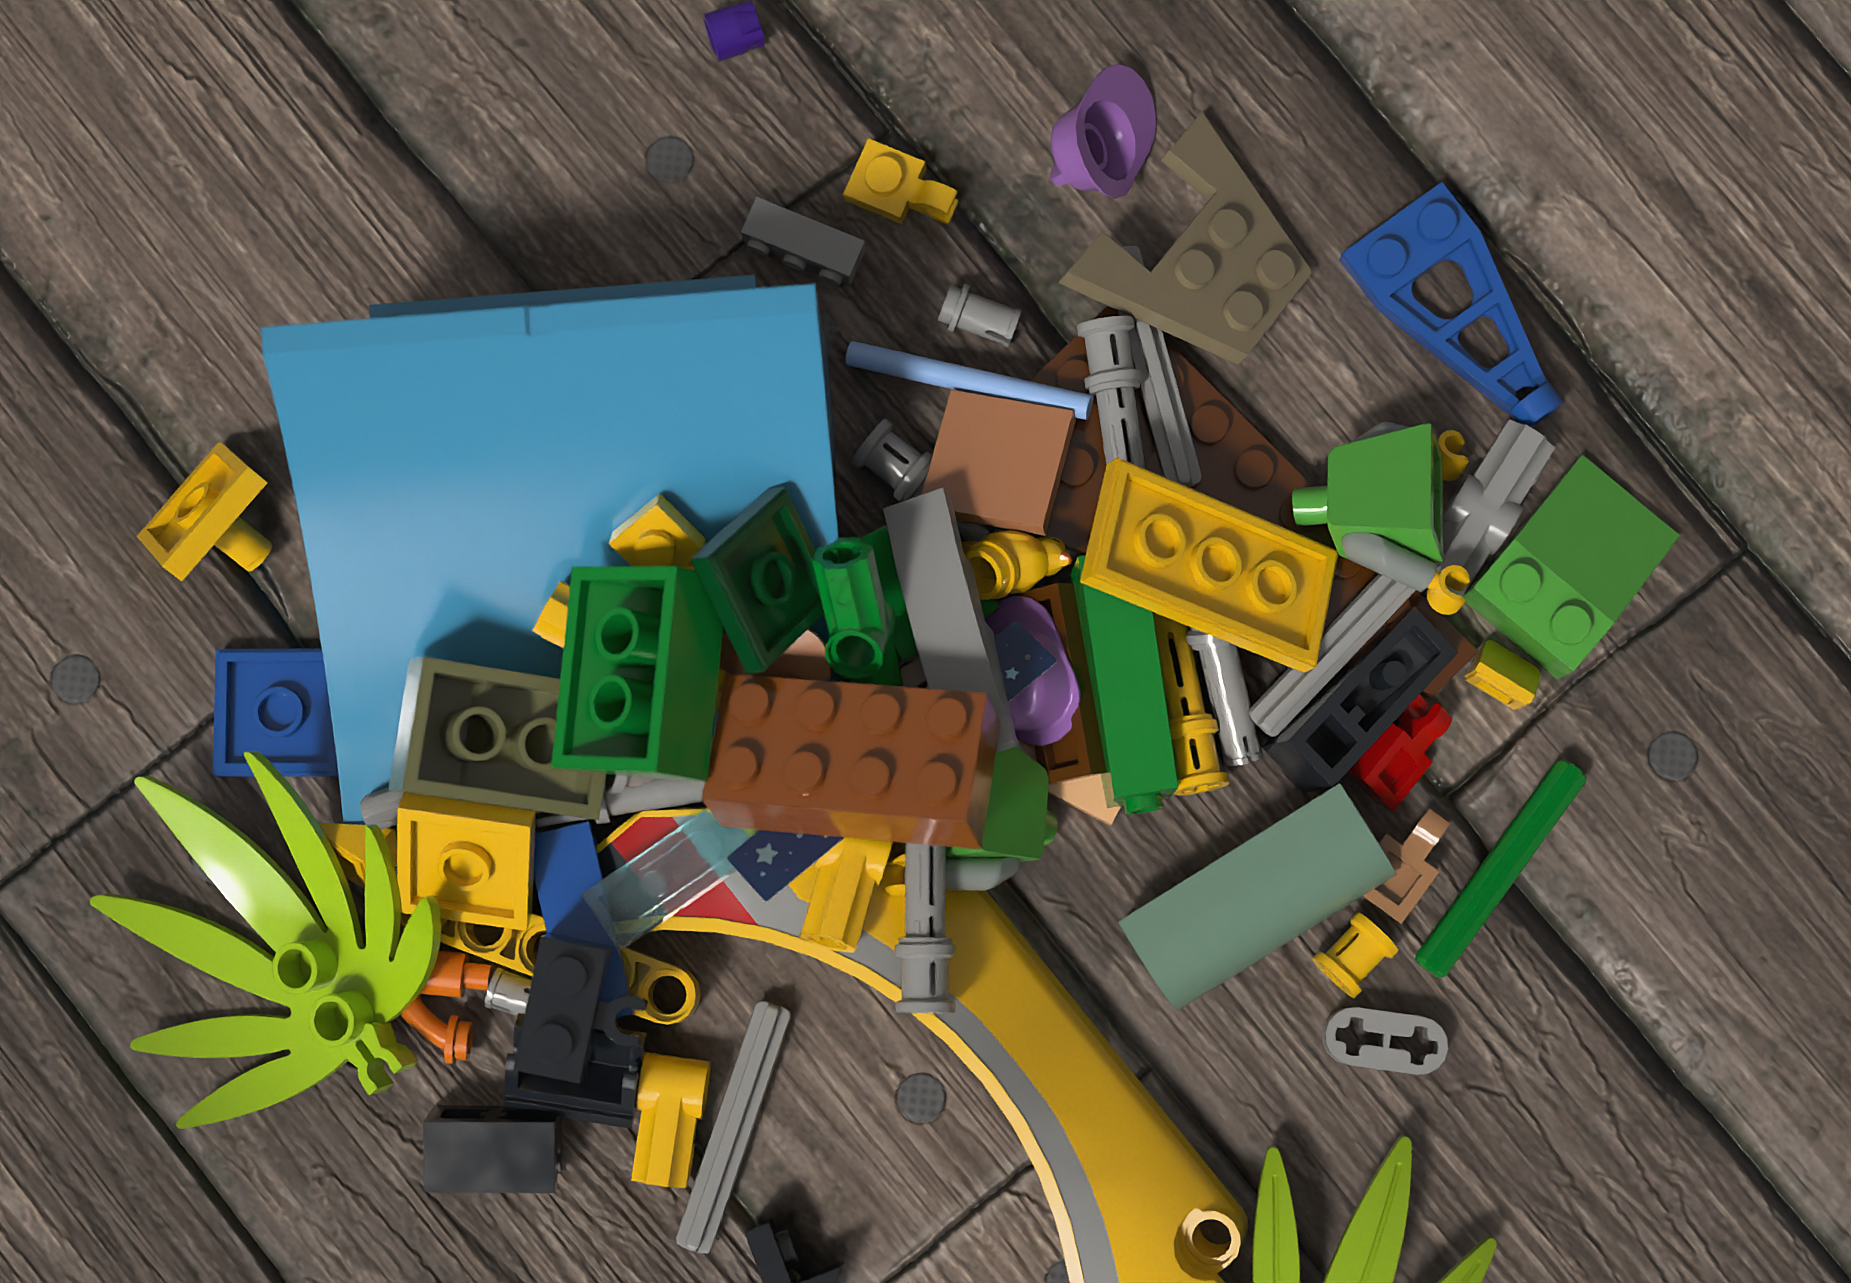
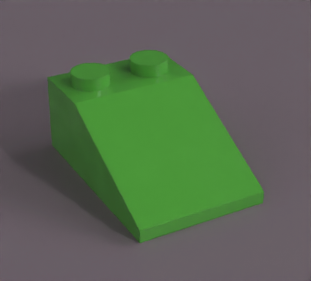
M1582 454L1469 586L1463 597L1467 605L1558 680L1576 670L1616 622L1680 535Z

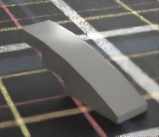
M940 488L883 508L901 589L929 689L987 693L1000 721L996 753L1018 746L1002 678L994 633L984 620L973 565L963 552L952 498L944 488Z

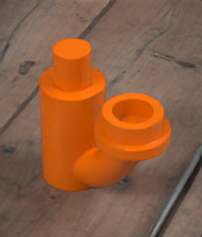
M439 950L431 976L420 994L463 998L466 989L487 991L493 976V966L469 963L468 953ZM419 994L414 1002L400 1015L402 1019L435 1046L444 1050L446 1064H455L457 1060L468 1061L473 1044V1022L462 1021L461 1016L451 1015L448 1025L445 1024L424 1005Z

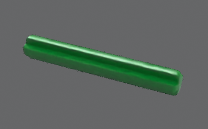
M1564 759L1554 763L1417 952L1415 961L1424 970L1438 978L1447 976L1587 782V776L1580 768Z

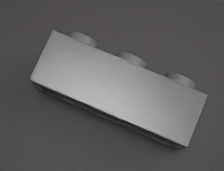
M759 197L755 198L741 230L743 242L748 243L746 247L750 251L765 257L770 252L782 257V262L785 265L798 271H804L805 267L819 273L818 277L835 286H840L841 282L851 286L866 251L864 240Z

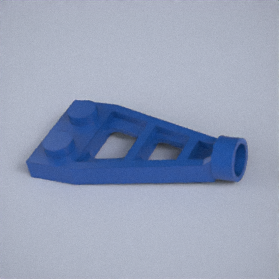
M1443 182L1341 254L1339 261L1379 312L1505 413L1509 414L1515 422L1526 424L1533 428L1564 403V400L1543 375L1480 230ZM1446 260L1453 261L1462 268L1473 296L1470 308L1454 319H1442L1435 316L1420 304L1412 294L1413 282ZM1482 317L1490 318L1494 322L1509 350L1508 357L1494 368L1481 366L1458 342V334ZM1524 387L1531 388L1533 392L1522 401L1515 397L1519 389Z

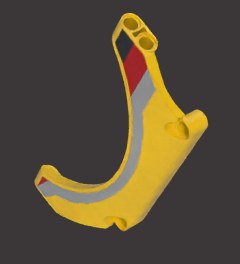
M707 806L667 807L640 811L597 845L617 935L658 930L716 932L765 941L821 960L864 981L894 1002L901 1000L902 959L895 956V945H898V938H905V895L893 896L887 893L884 888L891 885L905 884L904 866L900 864L885 866L879 885H874L861 939L854 953L822 948L799 937L818 868H814V864L811 865L778 894L765 902L727 860L728 855L759 830L722 827ZM892 842L888 860L905 854L906 843ZM986 890L945 891V938H952V945H955V956L949 958V1000L955 1002V1013L911 1014L941 1038L976 1075L1016 1131L1039 1175L1056 1221L1069 1282L1225 1283L1217 1273L1228 1266L1238 1255L1248 1231V1219L1242 1206L1238 1204L989 893ZM1206 1219L1221 1221L1228 1227L1231 1233V1241L1226 1244L1209 1242L1203 1237L1199 1223Z

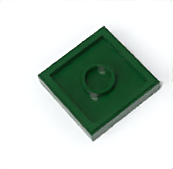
M785 486L768 488L690 558L746 673L764 672L824 614L812 563L816 550Z

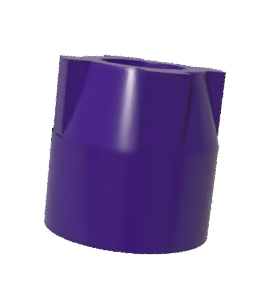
M752 0L725 6L703 14L707 35L718 62L764 46V33Z

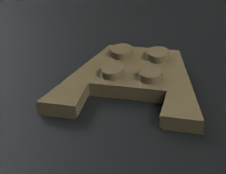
M1201 112L1161 161L1207 199L1208 202L1151 272L1101 231L1058 283L1239 365L1253 350L1313 272L1206 116Z

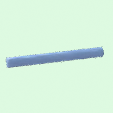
M851 341L846 353L847 366L961 392L1073 410L1075 418L1088 420L1093 407V395Z

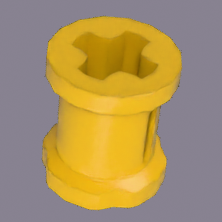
M1355 913L1349 919L1351 927L1326 953L1318 951L1312 958L1316 966L1337 987L1354 999L1361 992L1359 984L1384 957L1393 958L1399 951L1393 941L1377 925L1361 913Z

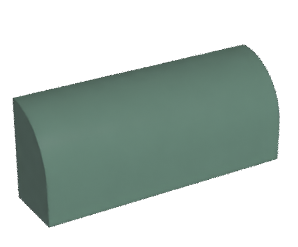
M1339 783L1123 918L1118 923L1160 990L1175 1010L1179 1011L1397 874Z

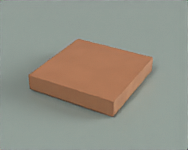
M951 390L922 495L944 488L952 498L956 520L1046 536L1076 422L1074 411Z

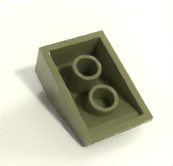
M429 657L409 660L389 784L390 791L599 820L606 774L551 768L560 679Z

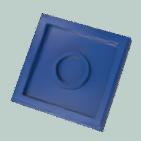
M216 649L214 777L255 778L244 757V752L259 751L283 777H339L322 649Z

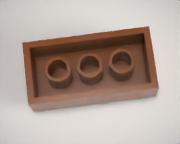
M726 674L712 742L708 781H705L702 801L722 827L981 849L999 738L1000 721L987 693Z

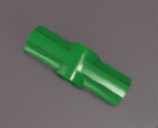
M860 537L837 538L833 543L817 548L812 563L830 634L825 646V657L829 666L839 674L841 682L904 687L893 636L897 629V616L893 607L884 600L873 547L861 542Z

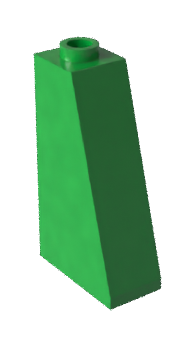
M1086 555L1078 556L1067 583L1074 584L1107 773L1101 774L1107 808L1124 806L1126 815L1157 811L1164 808L1162 799L1170 798L1178 789L1153 612L1080 583Z

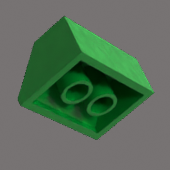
M678 566L572 567L551 768L651 779L708 781L723 624L696 571Z

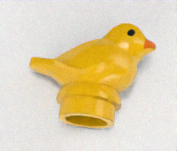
M1007 530L987 534L980 541L966 540L961 542L965 556L973 565L981 600L1000 599L1009 594L1026 592L1043 577L1055 575L1072 562L1064 542L1056 537H1034L1026 532Z

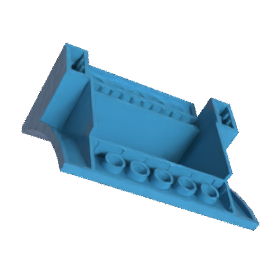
M755 275L374 304L369 305L370 319L261 327L262 354L291 473L319 627L336 750L343 824L366 825L360 808L362 799L368 794L389 787L409 660L429 657L560 679L563 648L543 639L541 635L532 631L544 606L560 581L570 585L572 567L631 566L609 545L612 532L659 493L706 538L705 545L768 488L784 486L794 503L815 550L827 546L839 538L834 478H837L828 354L815 284L757 288ZM824 613L809 629L815 631L824 643L827 644L830 634ZM833 669L832 676L828 680H823L841 682L839 674ZM719 708L714 715L712 737H714Z

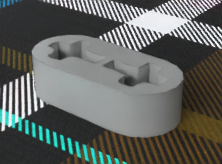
M1348 1007L1333 1012L1325 1021L1322 1029V1044L1327 1054L1335 1061L1350 1066L1414 1075L1428 1074L1439 1068L1445 1061L1448 1052V1041L1442 1027L1434 1020L1423 1016ZM1350 1017L1358 1018L1360 1030L1380 1034L1378 1046L1360 1044L1357 1045L1354 1055L1346 1054V1043L1336 1041L1337 1028L1348 1027ZM1415 1026L1422 1027L1423 1038L1433 1041L1432 1053L1421 1054L1418 1064L1411 1063L1410 1052L1389 1048L1391 1035L1411 1037Z

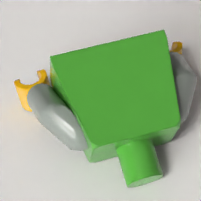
M1392 422L1379 423L1350 443L1336 446L1328 453V485L1293 490L1292 507L1296 525L1327 524L1340 556L1419 592L1428 588L1427 600L1435 611L1445 615L1456 613L1465 604L1466 600L1463 596L1450 592L1446 586L1456 591H1462L1470 582L1469 574L1466 569L1457 565L1447 566L1441 572L1435 570V563L1443 562V480L1453 481L1459 478L1469 462L1468 457L1459 455L1465 445L1463 436L1458 431L1448 430L1443 432L1437 441L1431 423L1413 427Z
M1018 739V746L996 753L982 848L972 849L946 846L945 891H985L997 886L1018 872L1020 862L1040 859L1044 853V846L1048 845L1056 835L1058 828L1057 819L1053 813L1047 810L1048 774L1044 767L1026 754ZM905 854L887 860L886 865L900 864L905 867ZM905 884L891 885L884 888L890 895L897 897L905 895Z

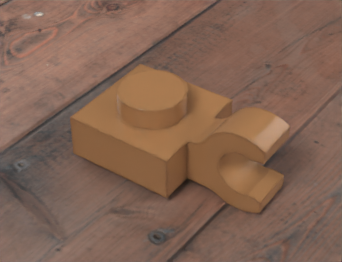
M1429 808L1403 844L1386 834L1379 845L1397 875L1362 897L1397 923L1402 924L1439 874V871L1425 862L1424 859L1447 830L1450 823Z

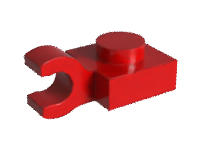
M1420 694L1398 717V726L1392 723L1348 771L1376 802L1393 812L1433 763L1425 754V751L1448 730L1453 719L1442 705L1435 703L1430 711L1422 717L1430 705Z

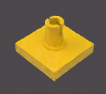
M219 441L136 537L160 565L181 582L213 545L227 554L245 570L251 572L269 555L272 543L239 515L264 488L267 482L238 455Z
M404 792L397 808V882L400 892L401 913L412 914L423 897L433 895L438 901L441 919L527 931L532 916L536 811Z

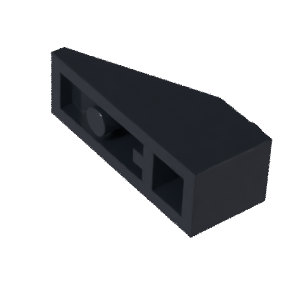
M1415 606L1410 607L1341 668L1277 736H1271L1262 748L1305 793L1333 788L1457 655L1458 651Z

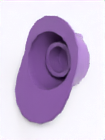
M1121 64L1105 67L1094 78L1081 102L1061 115L1054 124L1050 139L1055 162L1049 175L1053 184H1069L1071 187L1084 192L1100 191L1103 195L1113 199L1125 196L1128 193L1151 150L1156 135V112L1152 95L1145 81L1132 68Z
M1014 595L999 600L997 603L1000 608L985 619V622L993 630L994 637L1013 621H1017L1056 659V663L1009 701L1016 737L1023 743L1038 746L1059 741L1072 729L1071 717L1080 703L1081 691L1057 626L1047 608L1033 598Z

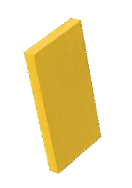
M1117 457L1106 465L1080 583L1306 673L1317 666L1338 551Z

